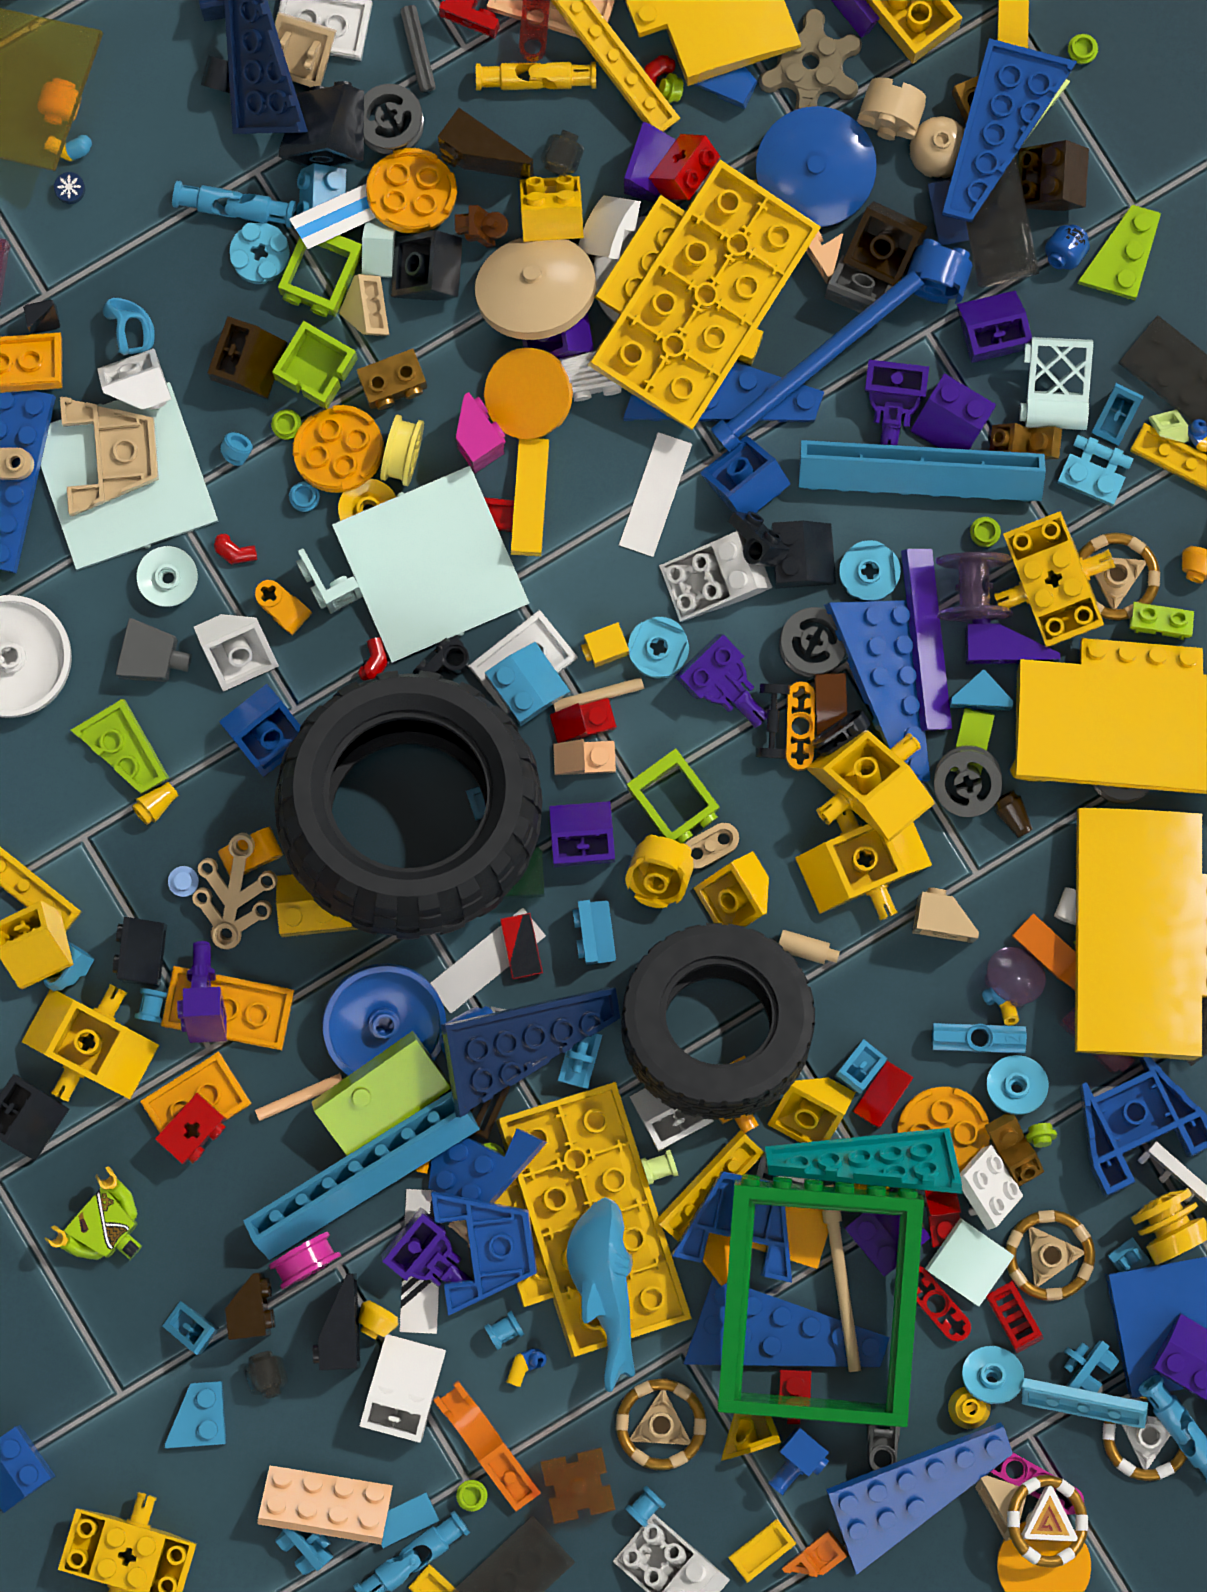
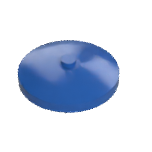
M804 107L784 115L770 127L758 149L756 159L758 185L821 226V228L835 226L856 214L870 196L875 182L876 155L869 136L853 118L829 107Z
M379 963L365 966L352 972L334 988L324 1008L322 1031L325 1045L331 1058L349 1076L411 1031L416 1034L435 1061L441 1051V1043H444L443 1035H439L441 1024L446 1023V1014L437 991L425 977L402 965Z

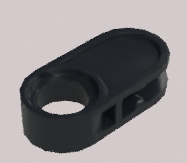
M855 710L818 734L813 739L812 745L821 757L827 756L865 731L870 726V721L863 710Z

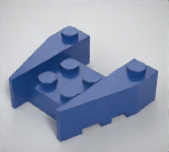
M1141 1057L1139 1059L1146 1073L1096 1097L1093 1096L1087 1082L1080 1086L1090 1168L1104 1198L1136 1182L1122 1155L1173 1130L1188 1158L1207 1149L1206 1113L1162 1071V1068L1151 1057Z

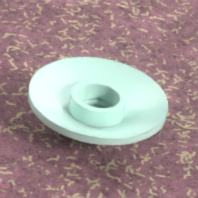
M172 546L153 549L143 557L137 569L139 590L148 601L162 607H172L186 601L193 594L198 581V572L193 559L185 551ZM167 573L174 575V580L169 584L163 582V577Z

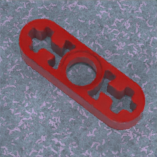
M919 1266V1273L923 1275L921 1283L926 1288L931 1283L934 1289L925 1293L922 1300L917 1296V1304L948 1339L952 1341L966 1339L971 1331L969 1319L927 1270ZM918 1287L917 1294H920L922 1291ZM934 1294L941 1295L945 1301L943 1310L938 1313L930 1311L927 1306L928 1298ZM950 1307L955 1310L954 1313L950 1314L953 1320L956 1322L962 1320L964 1322L961 1327L964 1332L961 1335L958 1333L950 1334L949 1330L952 1326L946 1319L943 1320L942 1324L938 1321V1318L944 1316Z

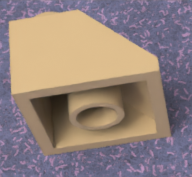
M928 888L926 892H922L918 896L912 933L973 943L978 939L979 931L954 897L946 895V890Z

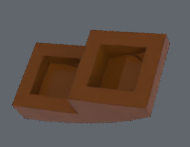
M846 673L816 674L814 676L816 735L847 715Z

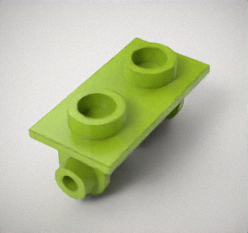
M1134 602L1129 629H1133L1134 633L1143 632L1155 635L1156 632H1162V636L1184 640V638L1192 637L1194 611Z

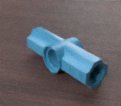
M933 1023L931 1043L932 1050L1025 1054L1027 1033L1026 1026ZM974 1030H981L986 1034L987 1042L984 1046L978 1047L972 1043L971 1034Z

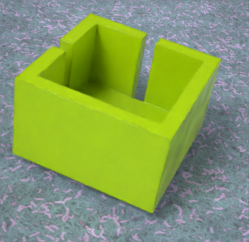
M303 321L272 373L276 381L297 393L301 390L305 398L327 410L341 388L339 379L343 382L345 381L358 357L356 351Z

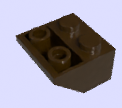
M1068 140L1020 148L1016 207L1051 211L1085 208L1089 148Z
M227 316L207 372L210 380L268 399L275 381L272 371L285 352L288 342L256 325Z
M253 1273L225 1308L229 1340L271 1335L270 1328L276 1327L274 1310H268L267 1297H272L270 1278H265L264 1273Z

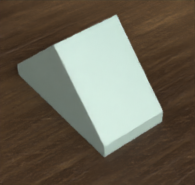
M377 218L366 222L362 236V275L392 278L396 230L387 227Z

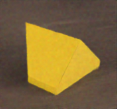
M734 1413L721 1461L781 1443L772 1417Z

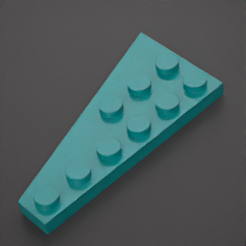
M950 1128L765 1146L768 1175L962 1194V1181Z

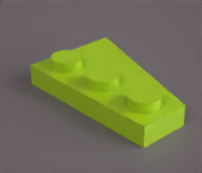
M1132 205L1077 284L1135 301L1161 213Z
M119 700L71 729L76 736L87 743L97 755L107 761L118 774L141 794H145L170 779L126 700Z

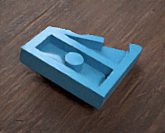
M223 1381L190 1383L166 1440L165 1448L226 1444Z

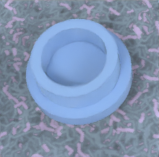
M187 866L175 868L168 877L170 890L180 897L192 895L199 885L197 873Z

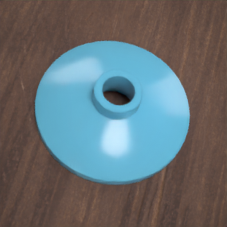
M1012 1055L1002 1058L993 1065L988 1074V1095L991 1101L1004 1112L1014 1115L1028 1114L1039 1108L1047 1097L1049 1082L1046 1072L1039 1063L1029 1057ZM1013 1085H1019L1021 1086L1022 1091L1019 1093H1015L1012 1091L1011 1087Z
M985 1346L976 1349L966 1358L962 1368V1379L968 1392L976 1399L988 1404H1002L1015 1398L1021 1391L1024 1381V1369L1019 1359L1010 1351L997 1346ZM994 1377L997 1382H989L986 1378Z

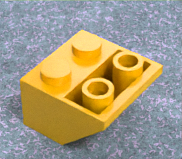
M560 175L554 178L534 176L520 180L523 242L584 238L580 176Z
M39 901L0 920V960L20 989H25L73 966L61 911L43 901Z

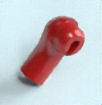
M659 55L644 67V71L656 86L657 77L663 73H673L676 63L668 55Z
M228 534L216 536L214 549L228 563L236 564L258 560L255 545L239 548L230 540Z
M381 637L366 641L371 657L364 666L359 668L358 674L362 681L374 679L387 666V658Z

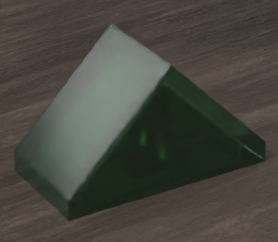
M539 847L534 850L523 877L503 899L545 897L543 853Z

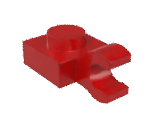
M780 1370L779 1395L810 1398L812 1371ZM787 1418V1424H800V1419Z

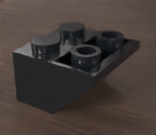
M124 917L123 924L118 923L116 942L121 944L120 954H115L113 959V973H116L118 980L123 983L161 986L167 925L165 923Z
M13 1074L0 1094V1140L36 1161L70 1109L22 1077Z

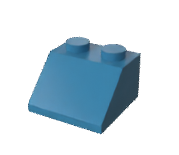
M536 642L514 652L485 672V678L520 727L570 693V690Z

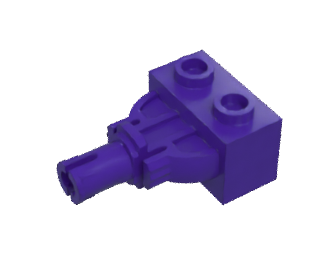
M869 359L865 392H869V402L875 411L873 423L880 422V414L883 412L880 445H887L888 440H890V445L898 446L902 415L905 416L903 426L910 427L911 415L918 409L921 398L925 399L929 366Z
M717 634L674 677L695 699L704 698L708 702L721 704L727 712H730L733 709L732 706H734L751 722L754 728H757L762 724L761 720L767 719V712L759 706L748 692L752 691L754 686L747 680L746 669L741 661L744 655L724 634Z
M197 941L193 943L192 967L187 971V980L191 982V988H183V1000L177 1001L178 1019H181L182 1032H187L190 1043L227 1041V1013L221 988L211 987V981L216 980L215 969L211 967V946L209 942Z
M421 1207L381 1254L382 1262L406 1281L412 1276L419 1280H430L439 1287L441 1280L446 1283L473 1280L455 1264L460 1262L461 1257L452 1251L451 1242L445 1235V1226L441 1223L435 1224V1218Z

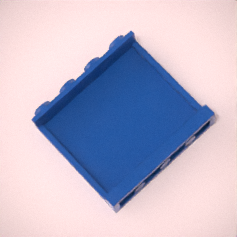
M1207 1256L1105 1274L1127 1392L1130 1398L1142 1397L1138 1391L1140 1385L1151 1376L1161 1375L1149 1367L1180 1313L1207 1329ZM1161 1375L1164 1380L1163 1384L1169 1392L1184 1389Z

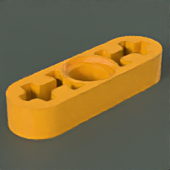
M800 681L790 687V695H787L786 762L791 769L804 771L814 759L812 741L815 732V691L809 683ZM799 688H803L804 693L810 695V698L804 701V710L810 709V714L806 712L792 714L791 712L792 708L798 710V699L793 698L792 694H796ZM797 718L806 719L809 723V731L803 735L796 734L792 730V722ZM791 738L797 741L810 740V744L803 743V754L808 755L809 758L804 759L802 765L797 764V760L791 758V754H796L797 743L791 744Z

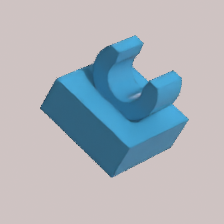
M1133 1237L1107 1255L1118 1272L1144 1268L1151 1263Z

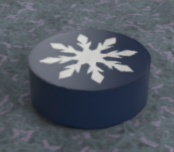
M65 172L55 180L54 191L58 199L63 203L74 204L83 198L85 184L78 174Z

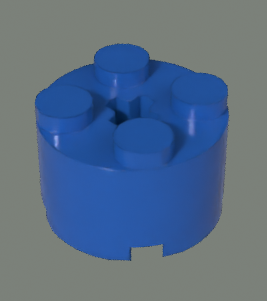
M924 239L923 244L915 248L907 272L908 274L914 270L924 282V285L915 291L914 294L925 300L940 304H947L948 299H956L955 304L960 303L973 267L972 262L969 260L970 253L962 248H953L952 250L941 246L935 240Z

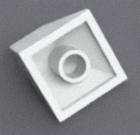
M154 348L97 368L103 393L142 410L146 408L158 409L167 403L166 401L171 400L170 392Z
M221 614L194 626L200 644L223 691L279 667L257 618Z

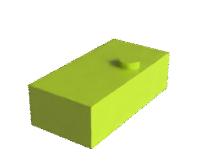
M411 1031L314 1099L312 1106L316 1115L348 1156L426 1107L450 1090L451 1086L447 1077L419 1038Z

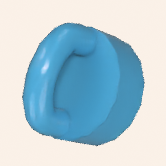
M234 432L226 434L221 443L223 457L235 466L243 465L253 448L247 437Z

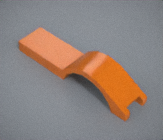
M1033 913L1012 935V938L1058 980L1064 982L1075 991L1076 952Z
M456 1381L453 1384L455 1387L441 1399L439 1396H436L433 1401L456 1428L478 1462L515 1512H517L541 1494V1492L461 1383Z

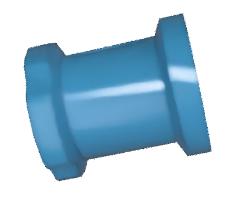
M140 988L142 998L139 1013H135V1018L161 1023L160 1012L163 998L167 997V993Z
M512 1311L508 1312L507 1317L497 1323L484 1326L497 1350L502 1348L503 1343L515 1336L522 1337L525 1335Z
M648 1486L643 1488L644 1493L631 1506L627 1505L625 1507L628 1513L643 1527L648 1525L647 1520L660 1507L664 1508L666 1506Z

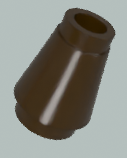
M1013 790L999 797L994 805L996 807L994 811L1009 829L1015 833L1017 838L1033 830L1021 795L1017 796Z

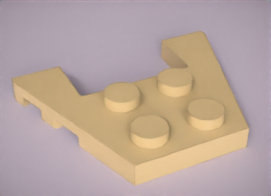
M60 397L63 427L94 424L98 484L67 487L68 512L70 516H75L159 480L155 422L153 417Z

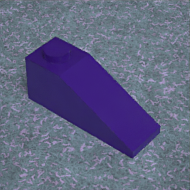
M973 619L972 624H967L965 628L966 665L1019 664L1020 659L1059 662L1060 660L1059 652L999 623H991V619Z

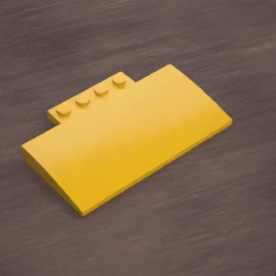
M625 0L639 38L664 29L667 30L688 86L801 47V42L784 0Z
M722 160L715 164L686 211L660 195L594 297L617 312L619 316L589 361L588 366L692 430L821 226Z
M1081 638L1079 664L1020 659L1017 669L1015 778L1207 794V675L1203 674V648Z
M1078 808L1076 845L1075 1052L1180 1060L1198 1059L1202 1057V998H1207V874H1202V814L1135 809Z
M616 1082L497 1119L496 1122L506 1152L516 1129L524 1130L547 1142L496 1200L495 1204L529 1210L537 1273L516 1283V1287L523 1307L553 1298L571 1358L608 1346L606 1333L597 1317L588 1323H584L582 1320V1296L571 1278L566 1255L567 1244L577 1221L595 1202L604 1197L613 1200L622 1212L625 1227L623 1243L628 1253L632 1254L633 1259L631 1272L626 1277L630 1307L631 1338L692 1319L663 1228L656 1221L659 1215Z

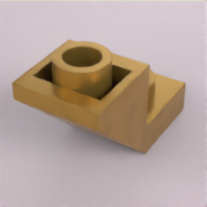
M1017 423L992 425L990 451L1045 454V460L1059 459L1062 429L1057 427L1028 428Z
M1006 1113L985 1125L994 1148L1018 1186L1044 1173L1035 1150L1026 1140L1014 1114Z

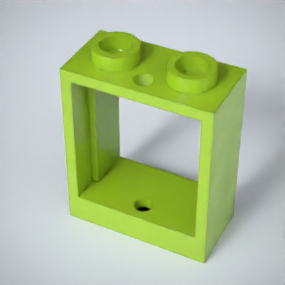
M338 235L317 245L348 258L331 299L327 300L291 285L307 248L301 237H299L278 286L280 294L283 295L282 299L295 306H299L300 303L310 306V311L319 316L327 317L329 314L336 317L361 260L362 244Z
M676 748L626 784L628 791L662 837L673 839L679 843H685L693 836L691 831L700 824L705 828L718 818L715 813L719 811V805ZM678 766L708 807L671 832L642 791Z

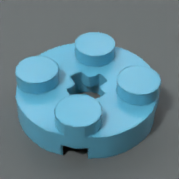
M260 222L244 225L233 237L229 250L231 263L238 275L245 281L253 284H265L267 281H272L282 276L291 256L287 238L283 233L271 224ZM263 246L268 256L266 258L261 257L259 261L255 260V254L252 252L253 249Z
M873 540L862 541L852 546L845 553L839 566V578L843 588L850 597L862 602L880 601L890 595L899 581L901 572L900 563L895 553L884 544ZM868 563L872 564L873 569H878V574H875L873 579H867L866 575L861 574V570H864Z
M653 617L641 622L632 631L628 642L631 663L640 673L650 678L660 679L673 676L684 666L689 654V643L684 630L677 622L666 617ZM659 640H663L664 647L667 649L666 653H660L659 656L654 655V650L650 648V644H657Z

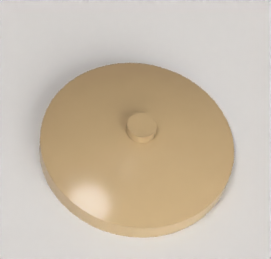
M522 237L501 246L487 258L476 278L475 296L482 317L496 331L516 339L536 340L558 335L577 324L588 312L594 301L597 282L590 258L575 243L567 239L523 242Z

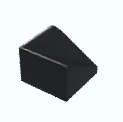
M50 299L23 306L27 327L31 334L60 328L58 310L53 300Z

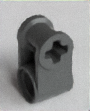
M867 1424V1462L873 1471L880 1469L874 1463V1455L879 1450L888 1452L890 1455L889 1465L897 1462L900 1427L889 1426L890 1429H878L877 1426L884 1425Z

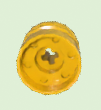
M1189 1188L1168 1192L1145 1204L1137 1214L1130 1217L1134 1224L1148 1220L1149 1225L1138 1231L1140 1236L1155 1233L1157 1238L1146 1246L1155 1265L1172 1259L1207 1240V1222L1205 1218L1189 1220L1187 1216L1198 1207L1197 1203L1193 1202L1184 1207L1180 1203L1192 1196Z

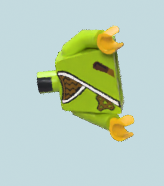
M105 1167L110 1176L106 1180H101L98 1175L95 1176L101 1187L64 1231L55 1225L51 1226L53 1230L58 1232L56 1239L49 1240L46 1237L44 1239L52 1247H60L80 1258L98 1260L103 1256L110 1257L118 1249L131 1260L142 1248V1245L130 1236V1233L138 1225L135 1221L137 1217L136 1206L132 1193L117 1179L110 1167Z

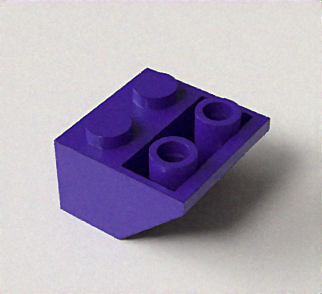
M1016 290L956 305L971 363L1025 351V343H1031L1032 334L1026 311Z
M610 801L549 806L554 867L615 863Z

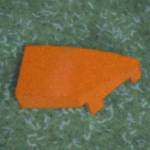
M829 1529L784 1565L782 1570L784 1573L795 1572L818 1577V1575L827 1573L849 1554Z

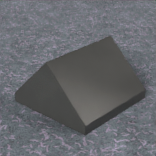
M842 255L827 286L825 299L861 313L893 287V285L843 262L845 256Z

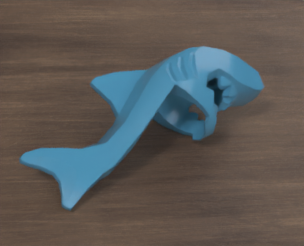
M604 1197L595 1202L577 1221L567 1244L566 1255L571 1278L582 1296L583 1322L588 1323L597 1317L606 1333L608 1355L604 1382L606 1391L612 1392L621 1374H625L628 1377L635 1375L631 1349L630 1307L626 1279L631 1272L633 1259L632 1254L628 1253L623 1243L625 1227L622 1212L613 1200Z

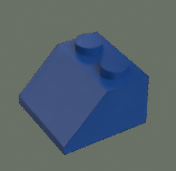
M746 435L740 440L742 443L731 452L727 450L701 471L700 474L732 512L748 513L751 511L757 513L769 501L780 495L791 483L776 459Z
M268 684L264 685L219 721L262 777L281 763L287 747L293 742L300 731V724Z
M21 1425L15 1426L0 1437V1509L5 1513L56 1477Z

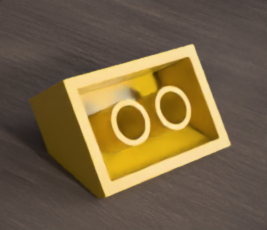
M293 874L277 876L276 905L279 934L281 937L357 930L348 921L333 916L322 909L304 886L296 880Z

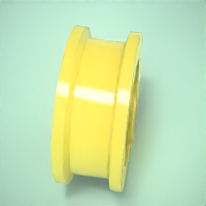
M401 415L395 416L383 456L381 480L386 481L388 477L402 480L404 486H409L420 451L424 421L418 420L417 424L402 421Z

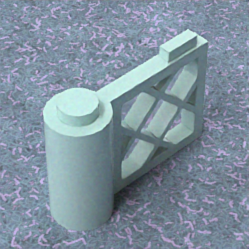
M1032 337L1031 343H1025L1024 362L1030 363L1026 403H1020L1019 421H1025V427H1057L1060 429L1087 430L1093 340ZM1038 346H1051L1058 354L1044 365L1037 357ZM1074 347L1086 348L1085 359L1077 366H1074L1065 356ZM1062 358L1072 370L1062 379L1058 380L1049 371V368ZM1037 364L1041 367L1038 372H1036ZM1083 367H1084V376H1083V375L1080 373V371H1079V370H1080L1081 368H1083ZM1045 372L1056 383L1048 391H1035V380ZM1074 374H1077L1083 381L1082 393L1068 392L1063 384ZM1058 388H1060L1063 392H1055V391H1056Z

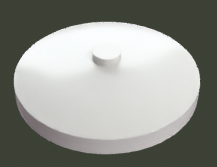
M3 595L0 596V717H23L41 710L60 693L67 681L71 668V645L62 623L43 604L23 596Z

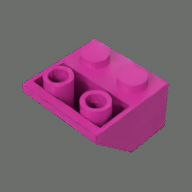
M468 392L463 397L456 442L461 455L468 465L471 466L473 472L477 473L505 454L504 444L506 441L504 439L505 434L495 421L492 424L489 422L488 410L479 397L474 399Z

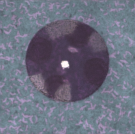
M1006 947L997 951L989 960L985 982L1001 998L1010 1002L1015 1007H1022L1026 1003L1036 1000L1042 994L1045 988L1046 976L1041 963L1027 950L1018 947Z

